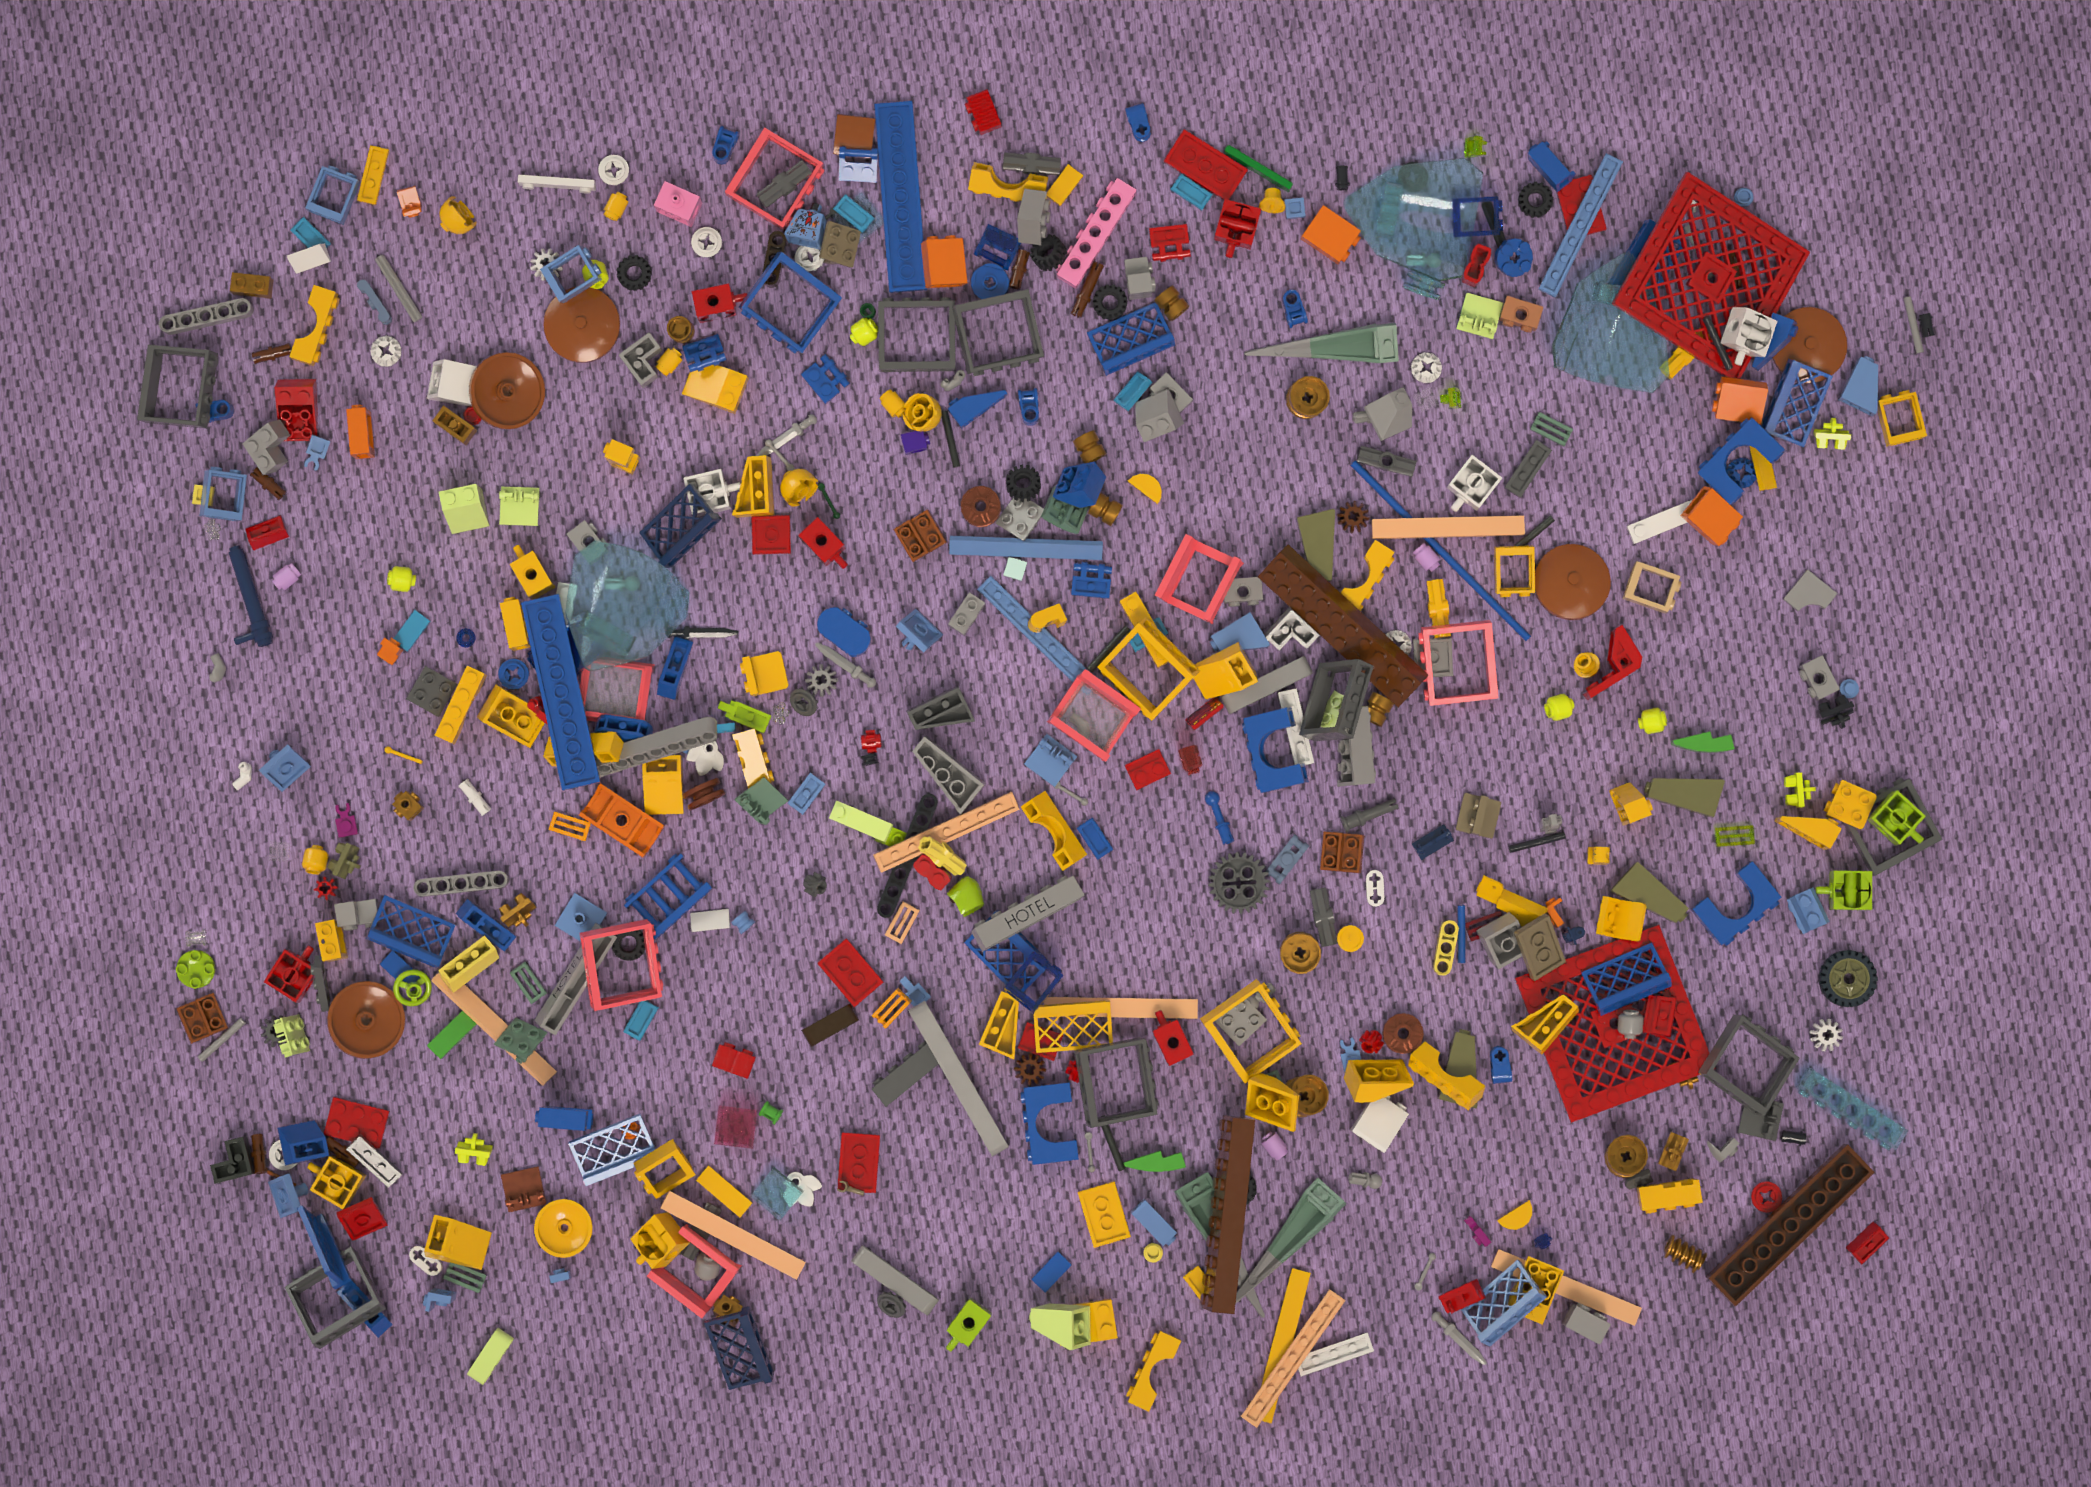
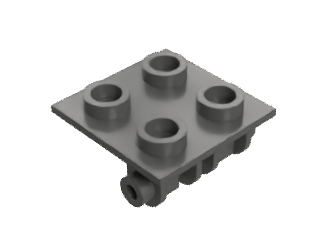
M425 666L406 699L439 717L455 690L457 683Z
M1750 1096L1756 1101L1759 1100L1758 1097ZM1773 1101L1765 1116L1755 1115L1746 1107H1743L1738 1133L1776 1141L1784 1103Z

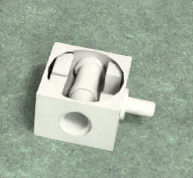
M1732 307L1721 344L1738 352L1735 364L1739 366L1742 365L1745 354L1750 357H1766L1777 321L1747 307Z
M1471 455L1447 486V489L1458 498L1451 506V509L1457 512L1463 503H1466L1477 511L1501 481L1502 477Z
M721 469L684 477L685 487L693 484L714 513L731 509L728 497L730 496L729 492L740 490L741 486L740 482L727 485ZM689 491L687 493L689 503H693L694 495ZM690 505L691 512L693 515V506ZM698 506L697 517L704 516L706 511L703 507Z

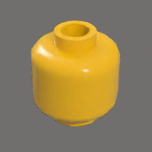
M312 845V848L305 849L302 860V867L306 869L305 872L319 875L325 871L329 854L319 845Z

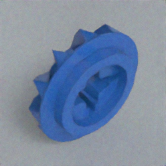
M1737 458L1728 465V474L1741 488H1747L1755 482L1757 477L1753 461L1747 458ZM1743 465H1745V472L1750 475H1744L1740 481V474L1736 471L1741 470Z
M518 659L505 661L498 671L501 684L512 690L521 688L527 683L529 677L528 667ZM518 668L517 674L520 679L514 677L510 680L511 675L507 669L515 671Z

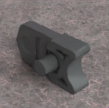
M1650 1170L1640 1171L1637 1175L1627 1178L1625 1186L1629 1190L1641 1185L1643 1187L1647 1186V1184L1653 1182Z

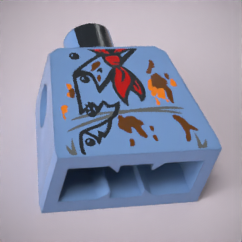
M811 203L809 211L804 209L797 210L784 233L788 243L821 250L827 224L824 215L820 213L821 205Z

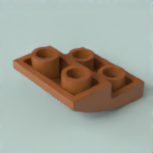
M837 114L833 154L839 155L840 146L846 147V149L872 150L875 118Z
M929 509L893 529L912 562L947 543Z
M1323 832L1320 870L1361 873L1365 835Z
M214 993L176 1008L190 1044L228 1029Z

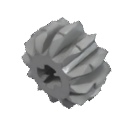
M823 664L819 665V671L813 666L812 669L815 673L807 672V675L812 677V679H805L806 683H812L807 689L811 690L815 687L813 694L816 695L818 690H820L821 697H824V690H826L828 695H831V691L828 688L831 687L834 690L837 688L831 684L832 682H838L837 678H831L836 675V672L832 671L829 673L830 666H827L825 671H823ZM823 676H825V680L827 682L825 684L822 683L821 685H818L817 683L819 682L817 678H822Z

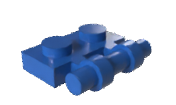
M718 334L682 346L687 363L695 362L688 365L690 373L696 370L698 372L704 370L703 368L711 365H720V362L727 360L724 353L717 355L724 352Z
M825 354L820 358L824 366L820 368L815 362L801 376L820 399L827 404L840 393L836 388L839 383L846 388L850 382L846 379L845 373L840 372L835 366V361ZM828 370L835 376V379L832 381L825 374Z
M1082 562V564L1074 563L1073 571H1081V576H1073L1071 595L1109 599L1111 579L1103 578L1104 574H1112V567L1100 563L1099 565H1090L1088 562ZM1087 572L1098 573V578L1086 577Z

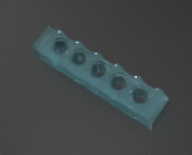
M1811 1068L1805 1070L1795 1086L1799 1089L1798 1094L1807 1099L1810 1096L1815 1100L1814 1104L1822 1109L1827 1107L1832 1110L1831 1115L1839 1120L1841 1118L1846 1119L1848 1126L1855 1130L1860 1128L1864 1131V1136L1872 1141L1874 1138L1881 1142L1879 1145L1888 1151L1890 1149L1897 1150L1908 1132L1901 1125ZM1816 1084L1822 1087V1092L1819 1095H1816L1813 1091ZM1835 1094L1839 1100L1833 1106L1830 1103V1097ZM1849 1105L1855 1108L1852 1116L1846 1113V1108ZM1866 1115L1871 1118L1869 1126L1863 1124V1118ZM1882 1126L1887 1128V1134L1884 1137L1879 1134V1129Z

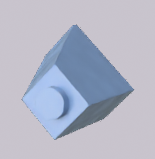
M1864 356V358L1860 357L1857 360L1838 400L1873 417L1877 413L1878 364H1875V360Z
M1250 612L1210 637L1212 641L1209 642L1215 652H1220L1237 642L1240 643L1244 651L1264 649L1270 646Z
M1145 1199L1131 1211V1214L1162 1246L1165 1244L1169 1246L1175 1241L1176 1237L1174 1235L1177 1232Z

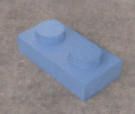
M810 773L787 804L804 815L826 784Z

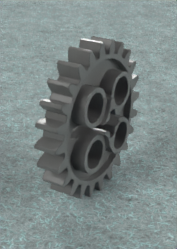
M1236 852L1235 857L1229 853L1228 860L1225 857H1221L1223 863H1215L1218 869H1211L1215 875L1209 876L1213 883L1208 884V886L1214 887V889L1209 893L1216 894L1213 901L1220 900L1219 907L1226 905L1225 911L1232 908V914H1235L1237 909H1239V913L1243 914L1244 909H1246L1250 913L1251 906L1254 909H1258L1256 903L1264 904L1261 898H1268V895L1264 892L1271 889L1266 886V883H1270L1271 880L1265 877L1270 873L1263 872L1266 865L1259 866L1260 859L1254 862V855H1251L1248 859L1246 852L1243 853L1242 857L1239 852ZM1248 867L1253 870V875L1250 878L1244 876V870ZM1227 869L1234 871V876L1230 880L1225 877ZM1239 878L1241 881L1256 880V884H1244L1240 888L1238 885L1223 886L1224 882H1237ZM1251 886L1254 889V895L1249 898L1246 896L1245 890ZM1229 888L1235 890V896L1232 899L1226 896V891Z

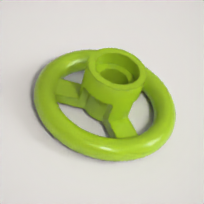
M415 969L401 973L396 978L393 986L396 999L406 1006H418L424 1003L429 998L432 990L430 978L424 972ZM410 975L421 977L416 982L407 983L402 981ZM425 983L426 991L421 998H419L422 994V989L420 986ZM399 987L405 988L406 994L411 998V1001L401 996ZM412 987H416L414 991H410Z

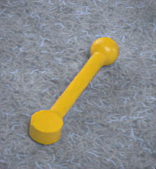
M390 746L384 749L387 754L392 753L419 764L423 762L420 759L395 751Z

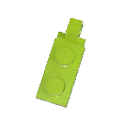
M731 700L730 704L720 701L718 709L726 712L725 717L729 718V720L755 729L763 734L772 717L737 701Z

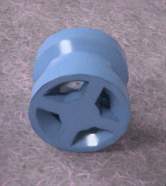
M744 911L731 923L733 926L738 927L740 934H743L755 924V921L750 919L748 913Z

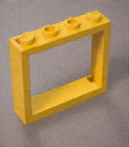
M1147 617L1142 619L1098 666L1101 673L1109 678L1115 687L1128 697V700L1140 707L1142 714L1151 721L1200 672ZM1138 632L1185 677L1157 708L1110 663Z
M1257 979L1200 1018L1244 1083H1247L1250 1078L1260 1074L1302 1044L1298 1039L1300 1037L1299 1032L1295 1027L1291 1029L1288 1023L1291 1021L1285 1012L1281 1014L1278 1010L1280 1005L1274 997L1271 999L1268 995L1270 992L1269 988L1264 982L1260 983ZM1258 991L1289 1038L1244 1069L1213 1022Z

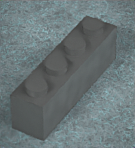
M926 1041L918 1046L919 1051L914 1055L912 1052L903 1058V1064L899 1067L895 1064L887 1071L889 1073L887 1077L883 1079L881 1076L872 1083L874 1085L872 1091L885 1107L939 1064Z

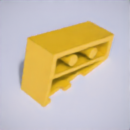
M1001 991L979 1045L1009 1058H1015L1019 998Z

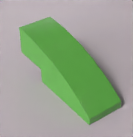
M1706 732L1671 741L1672 746L1693 752L1718 753L1735 749L1731 734L1712 739L1711 732Z
M462 1011L427 1047L440 1059H443L477 1024Z
M1157 1151L1124 1162L1125 1167L1150 1172L1172 1171L1186 1167L1181 1152L1162 1157L1161 1151Z

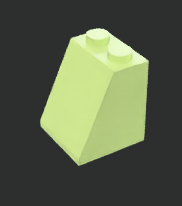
M477 484L439 492L442 511L452 534L490 526L483 491Z
M1049 1303L1031 1308L1029 1320L1032 1329L1068 1350L1091 1345L1090 1306Z

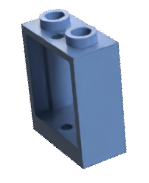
M330 165L328 168L322 166L305 207L306 210L344 225L360 186V182L356 179L357 176L348 172L346 174L339 173L338 168ZM328 176L352 185L341 214L317 205Z
M577 245L540 269L558 301L561 303L569 301L602 280L599 275L602 272L596 263H592L590 259L592 255L586 247L583 248V246ZM580 254L593 277L566 293L554 270Z
M211 467V470H205L199 516L241 521L247 475L241 474L240 470L223 472V468ZM211 477L237 480L233 511L208 508Z

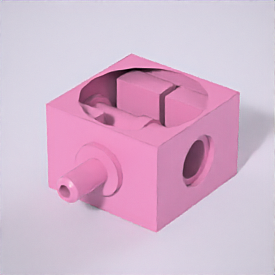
M664 181L654 203L658 213L689 227H692L702 206L700 196Z

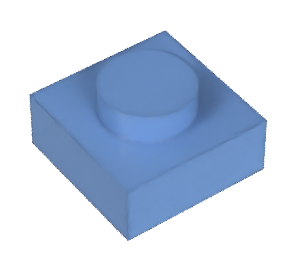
M1303 197L1284 200L1286 220L1305 218Z
M564 1268L554 1270V1274L549 1276L551 1283L572 1278L570 1270L565 1271Z

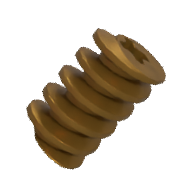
M1672 1235L1665 1245L1664 1258L1672 1255L1671 1261L1674 1262L1678 1258L1679 1266L1685 1262V1269L1692 1266V1273L1699 1270L1707 1257V1253L1702 1255V1250L1698 1249L1695 1251V1246L1693 1245L1688 1248V1243L1684 1242L1681 1244L1680 1238L1674 1241L1675 1235Z

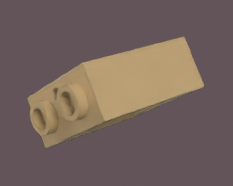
M1636 561L1622 599L1666 614L1669 610L1672 611L1676 600L1673 597L1675 592H1679L1682 583L1679 581L1680 576ZM1642 570L1673 580L1664 605L1634 595Z

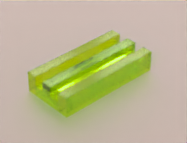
M1753 825L1714 828L1716 847L1755 844ZM1749 829L1750 832L1744 834L1730 835L1719 834L1720 831H1734ZM1750 837V841L1720 843V839Z

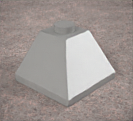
M1404 387L1364 407L1380 441L1412 427V403Z

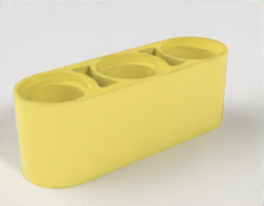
M1452 920L1443 922L1439 930L1433 970L1440 976L1449 974L1452 969L1459 931L1457 923ZM1446 924H1452L1454 927V932L1451 935L1446 934L1444 931ZM1443 943H1448L1451 947L1450 952L1447 954L1441 951ZM1441 961L1447 964V970L1443 973L1437 969V965Z

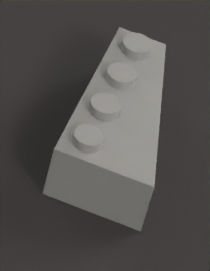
M1368 706L1361 709L1354 738L1342 739L1338 744V752L1341 753V763H1338V771H1341V780H1337V787L1375 783L1376 771L1373 764L1374 751L1371 742L1373 736L1370 730L1371 715Z
M927 735L923 737L912 751L960 815L986 784Z

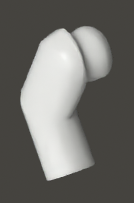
M241 762L238 766L240 777L232 783L237 790L241 789L252 779V767L249 763Z

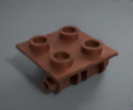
M538 1166L501 1175L506 1198L505 1205L508 1207V1212L547 1204Z

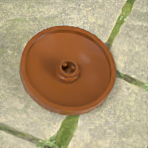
M576 287L569 288L565 291L566 293H568ZM588 288L565 303L559 302L557 297L551 301L544 316V333L549 345L558 355L572 362L588 363L602 358L614 347L620 333V317L616 306L606 294L597 289Z
M1803 307L1786 314L1784 317L1797 322L1798 331L1796 336L1792 337L1791 341L1772 358L1779 371L1783 373L1788 359H1791L1829 375L1837 372L1843 364L1847 353V338L1840 322L1827 311L1814 307ZM1800 368L1798 373L1800 381L1809 378L1806 369ZM1823 376L1814 378L1815 383L1826 380V377ZM1809 380L1805 384H1812V382Z
M498 353L487 357L475 368L469 383V398L474 411L485 423L499 429H515L528 424L538 415L545 398V385L540 371L529 359L516 353Z
M1565 544L1553 548L1542 557L1535 570V594L1538 601L1549 613L1561 619L1580 620L1593 615L1603 606L1610 592L1611 578L1606 563L1595 551L1582 545Z
M363 981L345 987L334 997L328 1009L327 1028L332 1041L341 1051L355 1058L371 1059L387 1053L398 1043L404 1031L405 1013L402 1004L396 999L393 991L376 982Z

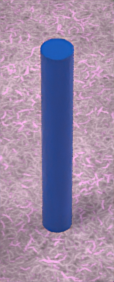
M1457 905L1459 927L1458 963H1466L1465 905Z

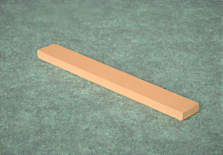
M1524 516L1371 520L1372 539L1525 535Z
M1009 792L873 854L879 871L882 873L923 854L918 848L923 837H932L939 843H947L1020 809L1013 793Z
M439 973L431 980L495 1042L508 1027L466 985H463L453 993L443 982ZM535 1050L527 1058L526 1062L520 1064L542 1086L557 1073ZM506 1051L513 1059L516 1060V1055Z
M1044 997V1005L1110 1000L1111 1017L1157 1018L1155 1012L1162 1010L1165 1018L1198 1019V999ZM1100 1013L1096 1017H1107V1013Z
M671 1191L668 1192L660 1207L796 1280L806 1263Z
M1498 1249L1491 1267L1504 1272L1517 1259L1523 1265L1526 1260ZM1516 1268L1512 1276L1518 1278L1521 1270ZM1562 1276L1556 1290L1558 1295L1634 1326L1642 1309L1639 1306L1565 1276Z
M1329 1289L1241 1415L1243 1419L1256 1428L1260 1425L1346 1300Z

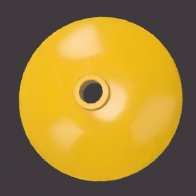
M559 1199L545 1205L538 1213L534 1224L535 1237L540 1247L548 1254L561 1258L571 1257L581 1252L588 1245L593 1230L592 1220L587 1210L581 1204L569 1199ZM563 1224L568 1225L567 1231L561 1229Z

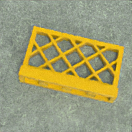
M1110 1000L1033 1006L1036 1053L1069 1051L1102 1045L1095 1039L1102 1030L1109 1036V1043H1113ZM1107 1013V1022L1103 1026L1094 1020L1098 1014ZM1079 1015H1085L1090 1019L1083 1028L1075 1022ZM1060 1016H1066L1071 1021L1065 1029H1062L1055 1023ZM1038 1018H1047L1052 1023L1044 1031L1038 1026ZM1091 1022L1100 1028L1094 1037L1085 1030ZM1072 1023L1081 1029L1075 1038L1066 1032ZM1053 1024L1062 1031L1055 1040L1046 1033ZM1082 1032L1091 1038L1087 1045H1081L1076 1041ZM1063 1034H1066L1072 1041L1068 1046L1062 1047L1057 1040ZM1044 1035L1053 1041L1048 1048H1040L1039 1040Z

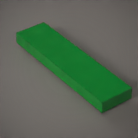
M1227 145L1224 150L1226 156L1284 191L1290 192L1293 186L1292 182L1234 147Z

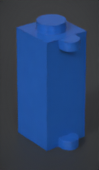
M1542 141L1540 144H1535L1529 149L1528 160L1553 189L1558 192L1572 181L1576 173L1574 171L1569 172L1548 148L1550 146L1548 141Z

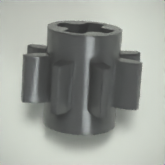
M817 872L806 876L803 881L804 892L813 897H816L817 894H823L827 888L826 877L821 876Z

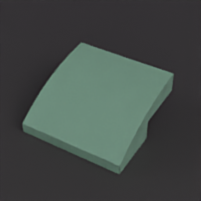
M1054 486L1041 517L1065 531L1078 534L1090 506L1078 508L1054 499L1053 494L1056 486Z

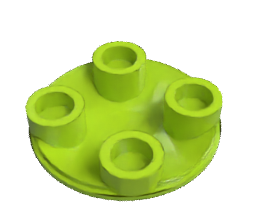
M191 950L183 954L178 960L176 973L179 980L187 987L201 988L209 984L213 979L215 964L206 952Z

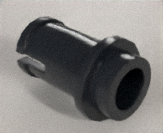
M1337 166V183H1335V187L1339 191L1348 190V186H1350L1348 182V166Z
M1931 313L1919 315L1920 319L1918 321L1921 322L1923 338L1934 336L1933 316H1931Z
M1783 1130L1781 1142L1795 1143L1798 1146H1801V1144L1805 1145L1806 1133H1803V1131Z

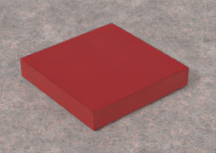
M790 515L752 516L753 555L791 554Z
M372 1197L336 1212L339 1221L352 1241L388 1226L385 1217Z

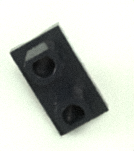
M1845 695L1835 699L1837 706L1831 709L1828 702L1819 704V721L1821 725L1830 722L1832 727L1839 725L1843 729L1846 727L1845 722L1850 720L1849 715L1854 713V704L1852 701L1849 702Z

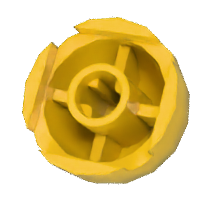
M451 196L440 208V225L446 232L450 231L459 235L465 234L473 229L477 222L473 223L474 215L461 200L456 202L454 200L456 197Z
M914 394L909 397L904 405L906 411L903 414L905 424L912 430L919 432L930 431L941 420L942 409L939 402L930 395Z
M805 469L787 471L781 481V495L788 505L792 507L799 506L798 502L804 497L806 502L814 495L818 488L816 484L818 480Z

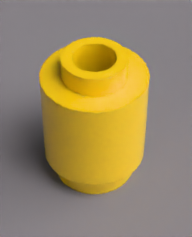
M620 192L612 193L604 208L605 212L603 215L617 222L618 218L622 217L629 203L626 200L627 196Z
M674 347L672 350L667 348L658 359V364L655 368L667 377L682 362L680 358L682 354Z
M889 389L879 398L881 405L893 418L896 416L900 418L905 414V402L895 391L893 392Z

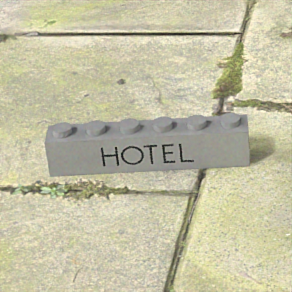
M1064 876L1057 880L1058 884L1052 887L1049 884L1040 889L1041 893L1037 895L1032 893L1026 896L1024 902L1011 904L1004 913L998 911L991 915L992 919L985 922L983 919L976 923L971 933L982 952L1081 900L1084 897V893L1075 877L1071 876L1068 878Z
M595 923L591 930L604 927ZM615 935L592 939L596 970L617 937ZM582 947L577 951L534 1020L541 1028L555 1036L587 986Z

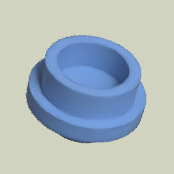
M1748 188L1738 189L1734 194L1735 203L1741 207L1749 206L1753 201L1752 191Z
M1852 679L1844 680L1840 684V693L1845 695L1846 698H1853L1859 692L1857 682Z

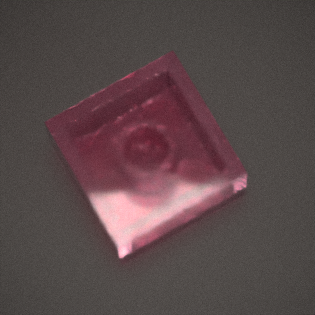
M719 1105L714 1144L753 1149L759 1110Z

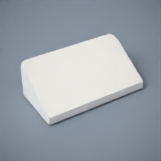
M325 243L287 255L296 274L331 262Z
M729 909L690 913L692 932L731 928Z

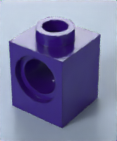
M913 431L901 434L905 455L928 450L927 445L930 444L928 433L924 434V432Z

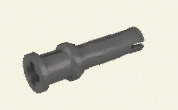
M1395 798L1364 811L1356 810L1354 814L1347 817L1341 816L1340 820L1345 832L1348 833L1354 827L1364 826L1369 820L1398 810V804L1389 806L1396 803Z

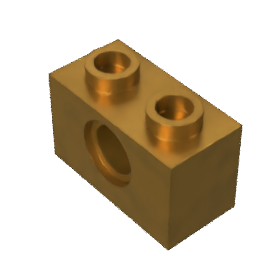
M232 272L230 292L233 295L271 299L274 280L270 276Z
M444 405L432 420L436 425L466 446L477 432L472 425Z

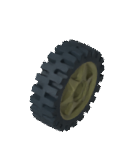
M1852 950L1836 952L1828 957L1820 968L1818 976L1820 989L1830 1002L1838 1006H1859L1870 999L1877 987L1878 977L1874 964L1867 956L1860 952ZM1847 973L1852 976L1850 984L1844 982V976Z

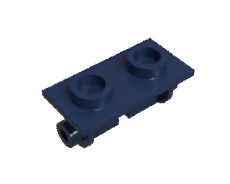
M1443 824L1412 843V846L1420 859L1423 860L1454 841L1449 829Z
M1580 926L1571 929L1569 927L1563 928L1562 936L1565 942L1570 943V945H1576L1575 940L1585 935L1584 928Z

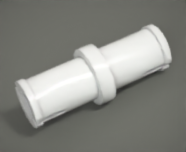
M466 779L458 786L468 797V802L475 806L481 816L492 809L482 798V793L474 788L469 779Z

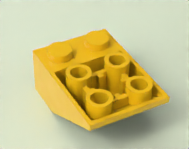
M1239 642L1194 664L1200 672L1193 679L1205 699L1241 691L1258 682L1256 671Z
M670 755L642 764L645 813L648 815L684 814L682 756Z
M434 1215L424 1254L428 1258L482 1270L492 1233L455 1219Z
M1528 1256L1523 1266L1539 1289L1544 1291L1547 1298L1529 1312L1525 1318L1543 1325L1564 1270ZM1515 1282L1511 1292H1518L1519 1282ZM1530 1283L1523 1284L1522 1293H1527L1532 1289ZM1516 1295L1509 1296L1508 1305L1512 1306L1516 1303Z

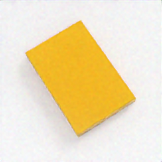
M1115 1181L1078 1192L1094 1248L1131 1237Z

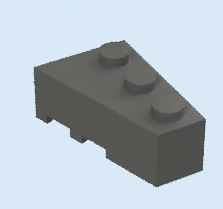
M958 685L906 710L915 730L975 722Z

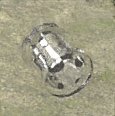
M206 929L197 932H190V930L185 932L187 947L201 944L203 946L208 945Z

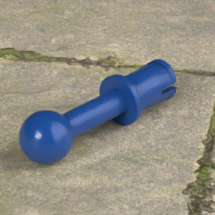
M1209 791L1205 795V802L1212 807L1218 824L1215 829L1220 834L1222 844H1230L1235 840L1229 828L1230 823L1225 822L1218 804L1220 796L1215 791Z

